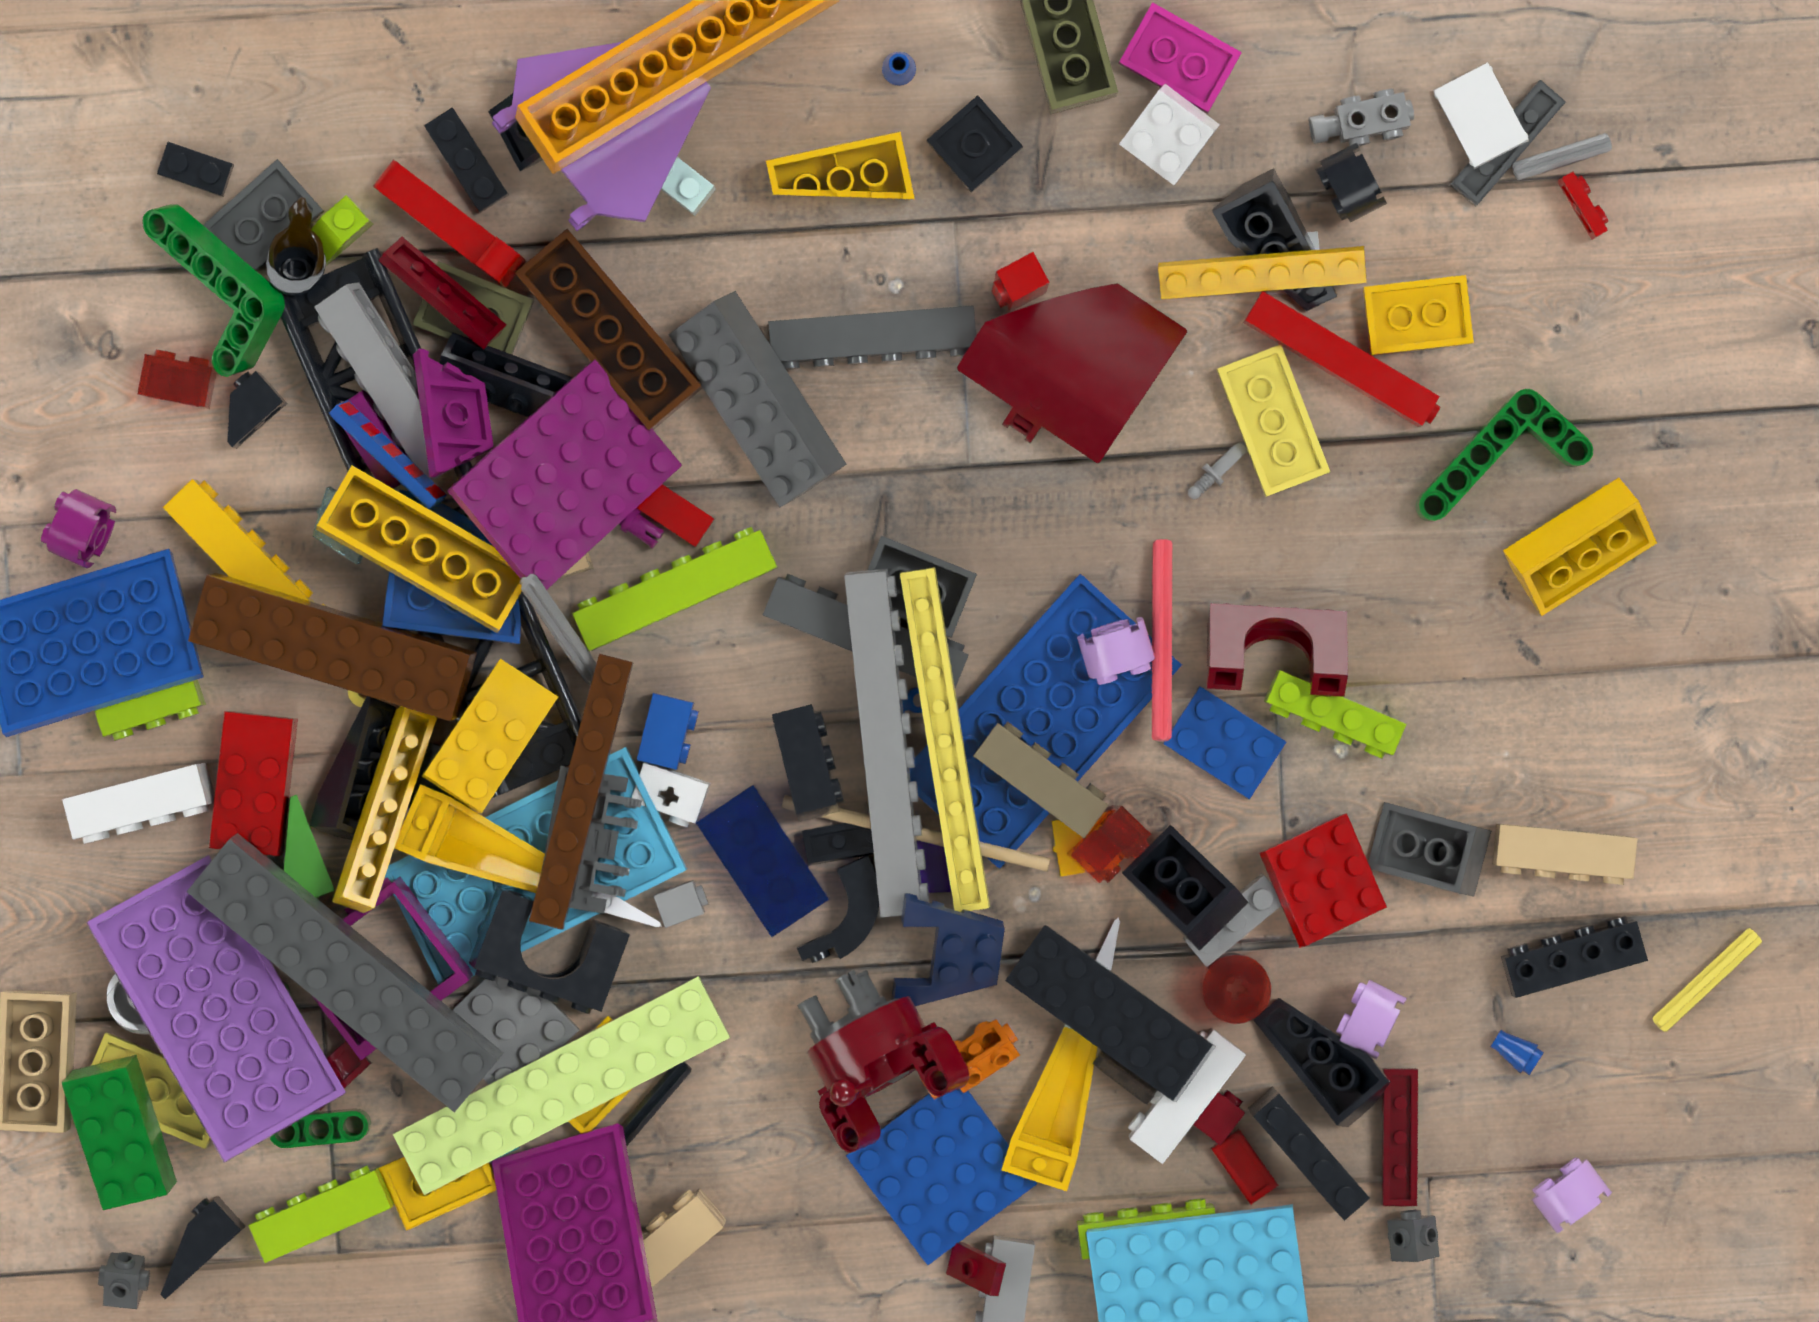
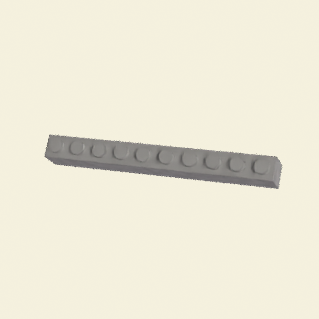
M888 568L847 572L844 575L881 917L902 915L904 893L917 895L918 900L929 903L928 884L921 883L920 870L926 869L924 849H918L916 837L922 836L920 815L914 816L913 802H918V787L916 781H910L909 768H915L913 747H907L906 734H911L910 714L903 713L902 700L908 699L906 679H900L898 667L904 665L902 644L896 645L895 631H900V617L898 610H892L891 597H897L895 576H889Z

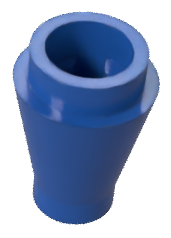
M893 52L883 61L882 73L889 83L897 86L905 85L914 78L916 64L909 54ZM900 60L906 66L903 70L898 71L893 68V63Z
M1500 1030L1490 1046L1520 1074L1523 1071L1530 1075L1544 1053L1537 1048L1538 1044L1513 1036L1503 1030Z

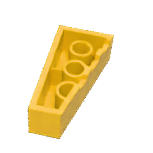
M900 131L766 160L773 195L915 199Z

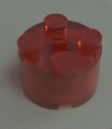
M1226 953L1205 968L1200 981V992L1206 1007L1218 1019L1227 1023L1242 1024L1256 1018L1266 1009L1271 997V982L1263 966L1254 958L1242 953ZM1235 979H1239V984L1244 987L1243 992H1237L1236 997H1232V993L1227 989V985L1233 984Z

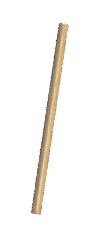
M784 796L782 808L795 811L792 796ZM839 808L840 812L821 817L871 829L870 815ZM922 828V836H916L917 841L944 847L942 832ZM980 842L981 853L984 857L1048 872L1051 858Z

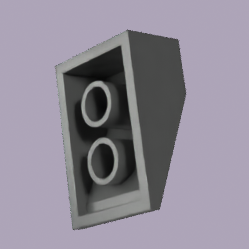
M1384 802L1368 864L1372 870L1474 897L1492 831Z

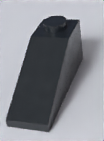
M219 1196L212 1202L206 1197L191 1211L195 1217L187 1224L160 1294L164 1299L176 1291L246 1227Z

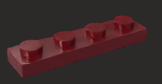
M403 236L390 246L379 259V262L483 350L507 326L506 323Z
M1383 1068V1073L1390 1080V1084L1382 1095V1205L1417 1206L1418 1069Z

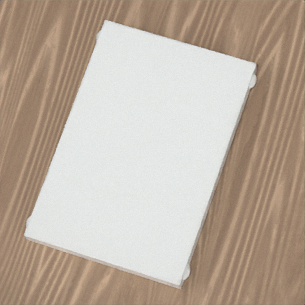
M1488 63L1433 90L1434 97L1438 99L1470 160V165L1474 169L1529 141L1528 134L1522 128L1493 73V68Z

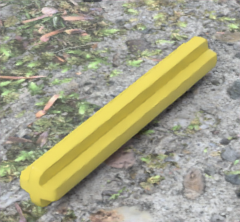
M1748 928L1653 1016L1652 1020L1657 1027L1664 1032L1670 1030L1762 943L1758 934Z

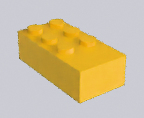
M500 658L422 777L477 813H482L558 696Z

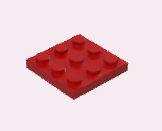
M1347 813L1332 818L1259 853L1299 948L1308 946L1387 908Z

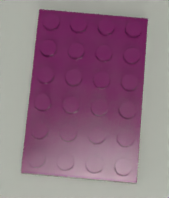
M593 360L447 491L520 579L534 574L547 590L674 474L682 464L653 429L649 431L628 407L627 403L611 387L608 375L596 360Z
M619 1123L492 1161L518 1322H658L623 1126Z

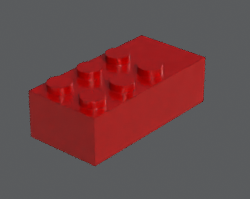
M224 711L209 848L222 849L227 841L238 833L264 855L279 856L283 854L298 719Z

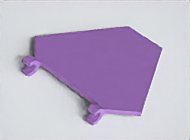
M623 42L518 59L512 105L494 115L492 125L500 134L517 121L515 115L519 104ZM707 82L561 169L587 203L569 215L571 218L568 221L576 231L583 228L596 215L639 222L646 221L711 89Z

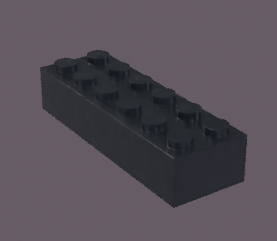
M1047 925L1043 926L1005 980L1173 1102L1178 1101L1216 1047V1045Z

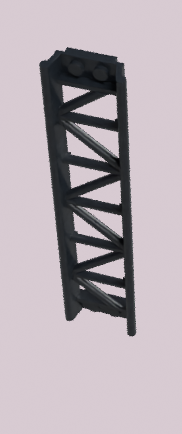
M378 248L366 252L361 259L324 274L310 292L301 295L281 293L285 300V308L281 315V320L348 472L350 467L354 466L372 477L370 469L345 430L329 414L341 401H346L359 393L358 391L341 387V385L355 380L356 372L350 366L335 373L342 359L337 351L336 341L325 362H323L309 327L319 323V314L315 309L316 305L346 284L359 282L370 301L378 297L380 298L400 344L399 347L415 370L413 354L419 348L421 349V346L389 272L379 262L381 254ZM468 461L453 468L458 480L473 466ZM460 506L454 508L461 515L469 517ZM523 592L518 597L521 626L536 660L516 669L529 678L540 673L543 674L549 690L558 696L555 704L563 722L557 725L545 721L541 722L535 731L536 734L532 736L492 798L560 770V766H569L582 721L537 614ZM417 632L419 635L444 642L442 635ZM479 640L474 650L477 652L459 717L455 719L456 724L483 684L481 683L471 688L494 641Z

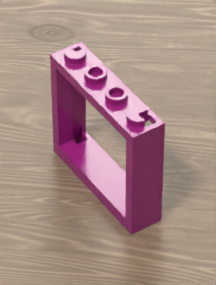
M399 876L391 882L387 877L383 881L375 908L395 894L454 971L453 974L430 990L435 997L442 1001L469 981L473 973L403 879ZM347 907L344 910L348 915L343 918V921L352 926L370 911L362 913ZM312 996L360 1060L377 1049Z

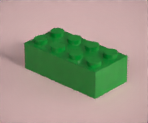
M137 1055L72 1070L62 1081V1087L102 1210L168 1195L177 1183V1179Z

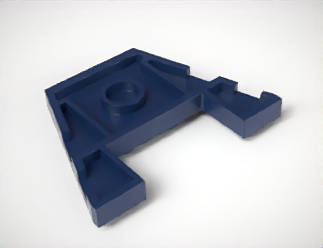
M904 893L901 917L903 927H936L930 977L894 978L891 1000L910 996L914 1005L919 1006L997 985L1005 932L1003 921L964 909L962 912L945 908L944 903L934 900L928 903L918 900L917 895Z

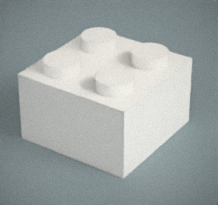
M1164 84L1119 145L1171 184L1175 185L1220 124L1168 85Z

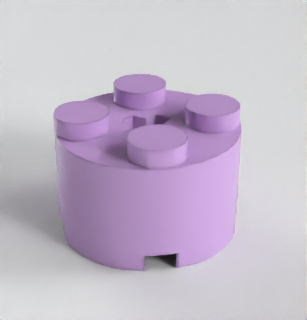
M1142 617L1136 618L1138 624L1130 625L1129 620L1125 619L1092 629L1093 637L1086 640L1084 634L1077 637L1088 676L1092 679L1096 678L1098 685L1117 680V674L1130 670L1131 675H1135L1151 669L1149 662L1153 661L1155 656Z
M1371 980L1368 981L1367 985L1360 982L1351 1000L1352 1003L1356 1004V1007L1351 1016L1346 1013L1344 1014L1336 1030V1033L1342 1035L1340 1042L1360 1049L1377 1060L1379 1052L1374 1051L1376 1044L1381 1047L1384 1046L1400 1013V1010L1395 1008L1397 1002L1404 1005L1407 998Z
M1575 1157L1559 1169L1563 1175L1554 1182L1551 1178H1547L1532 1189L1536 1195L1532 1201L1556 1233L1563 1230L1560 1226L1562 1222L1565 1221L1572 1225L1602 1202L1598 1197L1601 1193L1607 1197L1612 1193L1587 1159L1581 1162L1579 1158Z

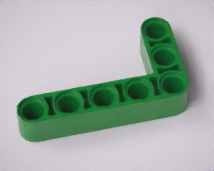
M170 204L147 211L143 216L142 224L148 237L234 310L212 354L214 370L223 377H229L252 369L256 365L284 311L285 300L283 295L178 204Z
M1533 389L1517 391L1423 491L1416 501V512L1420 518L1430 522L1445 517L1525 429L1563 464L1569 467H1577L1589 462L1593 456V445L1583 433ZM1522 395L1530 397L1533 401L1534 407L1530 414H1523L1517 408V400ZM1548 418L1555 420L1559 427L1558 434L1553 438L1546 436L1542 430L1543 422ZM1497 421H1505L1510 426V435L1505 440L1499 439L1494 434V425ZM1572 442L1580 443L1584 449V455L1579 461L1571 459L1568 455V446ZM1475 446H1481L1487 451V460L1483 465H1478L1471 459L1470 453ZM1452 471H1458L1464 477V485L1460 490H1453L1447 483V477ZM1429 496H1434L1441 502V510L1435 516L1428 514L1424 509V502Z
M282 981L289 995L291 996L289 986L286 984V982ZM357 1108L313 1112L292 1124L295 1130V1136L292 1140H283L278 1133L271 1136L270 1140L279 1148L355 1142L368 1134L371 1129V1119L367 1112ZM357 1116L362 1120L364 1126L361 1133L353 1134L347 1130L346 1120L348 1117ZM322 1119L327 1122L329 1126L327 1136L318 1137L313 1133L312 1123L314 1120Z

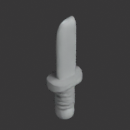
M1239 442L1235 444L1212 467L1206 463L1202 467L1206 473L1194 483V486L1189 488L1188 496L1195 500L1202 493L1204 494V491H1207L1214 482L1220 486L1224 482L1220 477L1247 452L1245 443Z

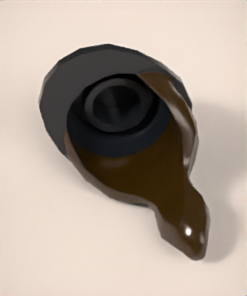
M304 197L299 198L289 208L288 217L290 224L274 237L266 262L267 276L271 286L278 292L286 295H301L310 292L318 284L326 268L323 243L320 237L311 230L312 212L308 208L306 198Z

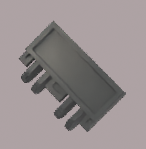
M560 766L543 865L569 767ZM604 774L569 908L604 914L607 899L592 897V892L625 897L626 889L614 885L594 884L596 871L608 872L622 877L629 876L630 868L598 862V858L614 860L619 831L604 829V824L637 829L638 821L632 818L606 816L608 803L624 805L627 808L633 809L641 808L642 800L610 794V790L626 793L628 778Z

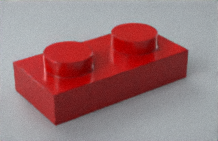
M1574 171L1558 180L1560 188L1591 240L1608 231L1605 225L1608 223V218L1599 205L1594 207L1588 197L1591 190L1586 180L1581 175L1577 177Z

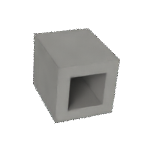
M694 880L654 895L665 928L704 914L705 909L703 906L709 904L703 886L696 887Z

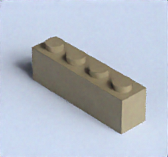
M1008 721L1004 726L997 723L973 756L1085 838L1109 806L1103 801L1106 794L1091 783L1087 788L1082 786L1075 780L1079 774L1063 762L1059 768L1047 760L1051 753L1036 742L1031 747L1020 740L1024 733Z

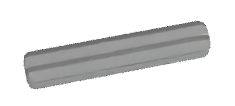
M1604 133L1516 161L1512 164L1513 174L1517 180H1522L1607 153L1612 149L1611 140L1608 134Z

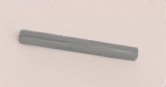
M534 574L522 577L520 580L522 592L583 680L588 685H591L597 664L538 577Z

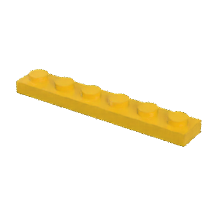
M1364 246L1158 263L1161 299L1367 283Z

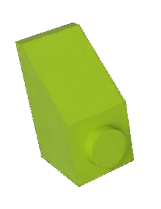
M347 195L327 211L311 229L320 237L323 243L326 266L374 225Z

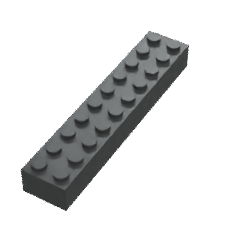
M238 833L227 841L187 890V893L454 1113L504 1053Z

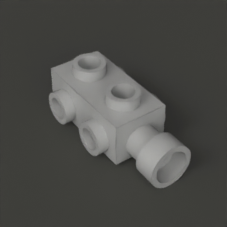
M1394 89L1373 93V99L1361 101L1360 96L1344 98L1340 100L1341 105L1336 106L1334 109V116L1324 117L1322 114L1309 117L1312 141L1314 144L1327 142L1329 137L1339 136L1341 143L1349 142L1351 146L1357 142L1358 146L1369 144V137L1382 135L1384 141L1400 138L1403 136L1402 130L1408 129L1411 126L1410 121L1414 120L1411 100H1405L1404 92L1394 94ZM1391 106L1395 108L1397 112L1395 118L1386 116V107ZM1358 113L1363 117L1361 125H1355L1352 122L1351 117L1353 114Z

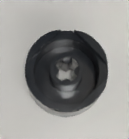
M1357 142L1321 160L1322 166L1316 169L1326 190L1333 188L1337 195L1331 201L1342 221L1348 218L1350 223L1387 204L1384 196L1379 199L1376 197V195L1382 192L1363 154L1358 156L1354 154L1360 151Z

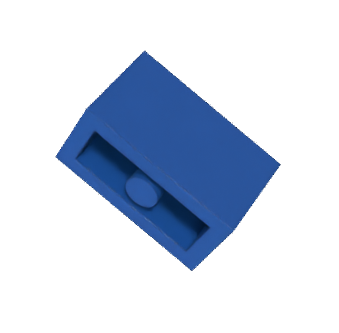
M653 693L637 760L675 770L679 768L680 763L686 764L691 744L685 743L687 731H694L699 711L693 710L694 702Z

